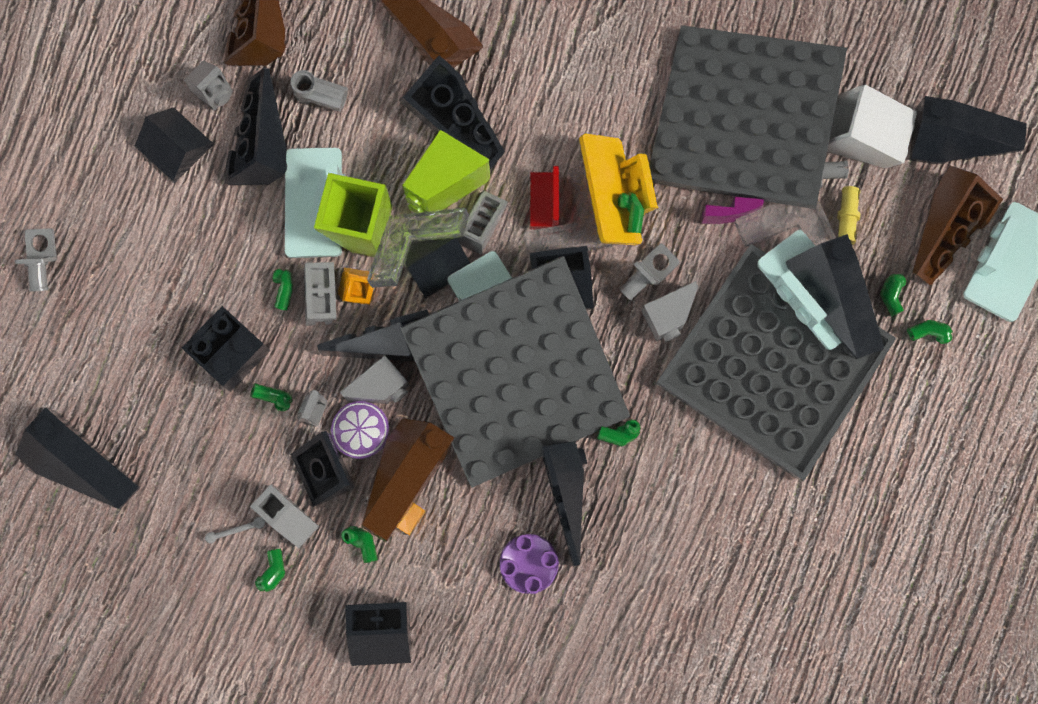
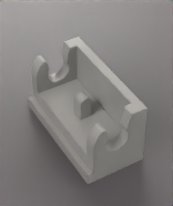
M334 262L305 263L306 326H314L316 322H325L326 325H329L333 320H336Z

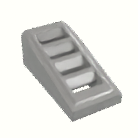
M483 190L457 232V239L460 245L478 254H482L508 201ZM483 204L495 208L496 211L494 212L483 207ZM478 213L490 218V221L478 216ZM473 223H474V224H476V225H478V226L484 228L485 230L483 231V230H481V229H479V228H476V227H474V226H472V225H473Z
M311 390L302 402L297 419L317 427L328 404L327 400L318 391Z

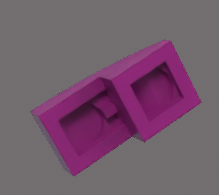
M735 197L731 207L706 205L702 212L701 224H725L749 218L759 213L764 199Z

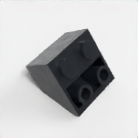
M587 246L530 253L531 269L564 256L586 310L594 309Z
M223 306L182 347L189 356L230 392L271 351Z
M410 602L346 605V638L351 666L411 663Z

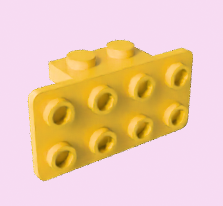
M586 133L581 135L579 141L600 241L606 244L634 246L641 244V233L627 231L629 212L627 208L618 206V197L621 193L628 194L631 192L636 194L644 208V214L658 208L647 155L637 154L626 160L620 139Z

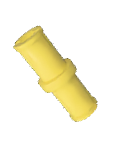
M846 186L842 188L841 210L837 212V219L839 220L838 237L848 234L851 244L854 245L856 243L857 221L860 220L861 215L858 211L861 190L858 187Z

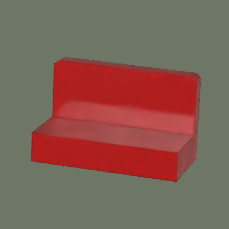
M553 166V172H530V229H558L559 166Z

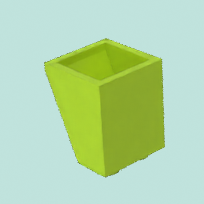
M440 130L402 185L405 198L409 204L408 208L420 216L424 213L432 217L489 181V159Z
M328 172L314 229L352 253L379 259L392 210V203L386 185Z

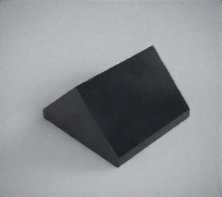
M172 107L146 116L134 146L169 179L176 183L214 144L179 111Z
M443 222L395 251L425 299L449 285L448 277L470 264L458 239Z
M327 431L321 432L290 454L313 507L355 489L341 454L331 434Z

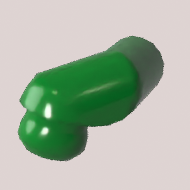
M631 192L628 194L621 193L618 197V206L627 208L629 212L627 231L641 233L644 208L636 194Z
M276 269L272 280L280 285L274 307L287 311L293 294V276L287 269L285 271Z
M901 274L889 275L885 279L880 292V296L891 317L905 311L898 299L902 287L906 284V279Z
M932 319L907 328V333L912 341L931 335L935 336L936 341L940 344H947L953 338L951 334L953 330L948 324Z
M254 383L250 394L252 398L275 403L274 406L278 411H287L290 408V403L293 401L292 396L287 391Z
M633 419L628 420L616 430L601 426L597 439L623 447L639 436L641 426L638 421Z
M350 526L343 530L341 534L342 540L346 544H351L361 549L364 564L378 560L371 533L358 526Z
M282 549L267 551L269 567L255 581L256 588L259 591L269 592L275 589L284 578L285 568Z

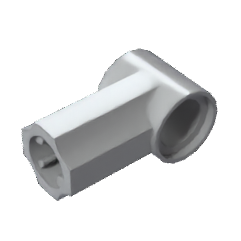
M307 70L297 71L291 77L290 83L297 101L305 104L314 103L341 112L344 108L348 94L347 87L314 77ZM304 83H308L311 85V87L305 91H301L298 89V87Z

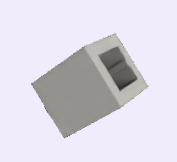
M204 60L184 79L189 89L213 111L219 106L225 105L233 93L222 71L217 66Z
M272 484L250 506L272 528L297 548H300L320 527L285 493Z

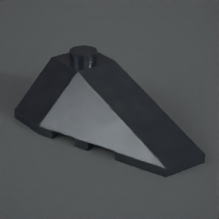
M438 55L399 101L437 134L442 130L488 158L491 170L505 153V150L478 108L479 105L470 94L461 74Z
M263 67L248 80L241 106V111L245 114L234 132V136L238 137L235 151L230 150L227 157L225 184L269 185L285 175L287 170V148L270 70Z
M925 96L915 108L917 115L911 139L909 156L911 161L937 165L953 160L962 159L964 161L970 160L973 157L996 156L1025 150L1027 123L954 100Z
M848 234L820 243L786 261L788 270L792 272L827 314L824 319L855 359L885 349L860 263Z
M428 309L391 319V325L388 327H377L375 325L367 327L362 332V336L359 337L356 334H347L318 344V351L323 356L381 359L385 355L389 360L415 361L400 327L429 315Z
M45 407L24 430L15 455L32 471L42 477L117 509H121L141 488L57 411Z
M576 441L542 447L541 452L573 567L580 565L583 465L587 464L583 447L578 448Z

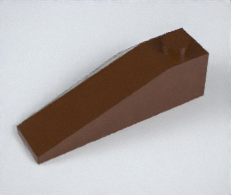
M243 0L234 13L233 18L238 21L235 32H229L224 64L228 66H268L277 58L282 57L286 49V44L284 43L285 26L279 0Z
M379 0L429 65L440 55L455 68L483 48L482 43L468 25L430 0Z
M949 166L935 190L912 272L928 285H932L953 262V254L960 247L966 248L971 243L969 237L977 229L983 230L1003 200L980 176Z
M402 418L386 440L361 527L387 543L450 452L454 437L431 422Z

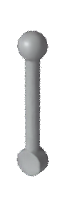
M257 517L253 522L218 533L208 532L205 535V540L211 544L218 538L254 527L262 529L266 521L262 517Z

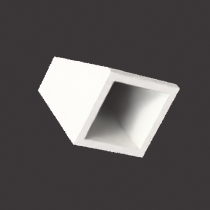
M865 84L838 94L827 152L882 168L903 164L908 155V146L911 134L915 128L914 122L917 112Z

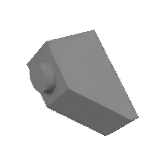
M696 281L643 306L641 312L656 341L664 338L665 342L681 335L680 330L683 329L698 289Z
M384 355L340 393L347 401L389 404L391 401L396 403L408 393L406 389L410 385Z

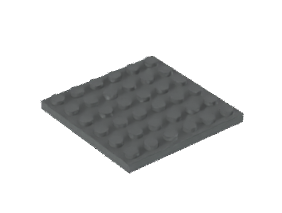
M681 25L649 167L652 182L816 209L847 48Z
M750 244L656 384L803 482L897 338L878 326L885 349L859 359H855L843 343H840L832 350L826 349L808 326L798 319L794 309L779 296L774 285L759 269L757 263L766 253Z
M564 256L400 327L444 428L448 434L454 437L452 446L471 488L542 457V447L577 441L599 431L601 426L608 427L630 417Z

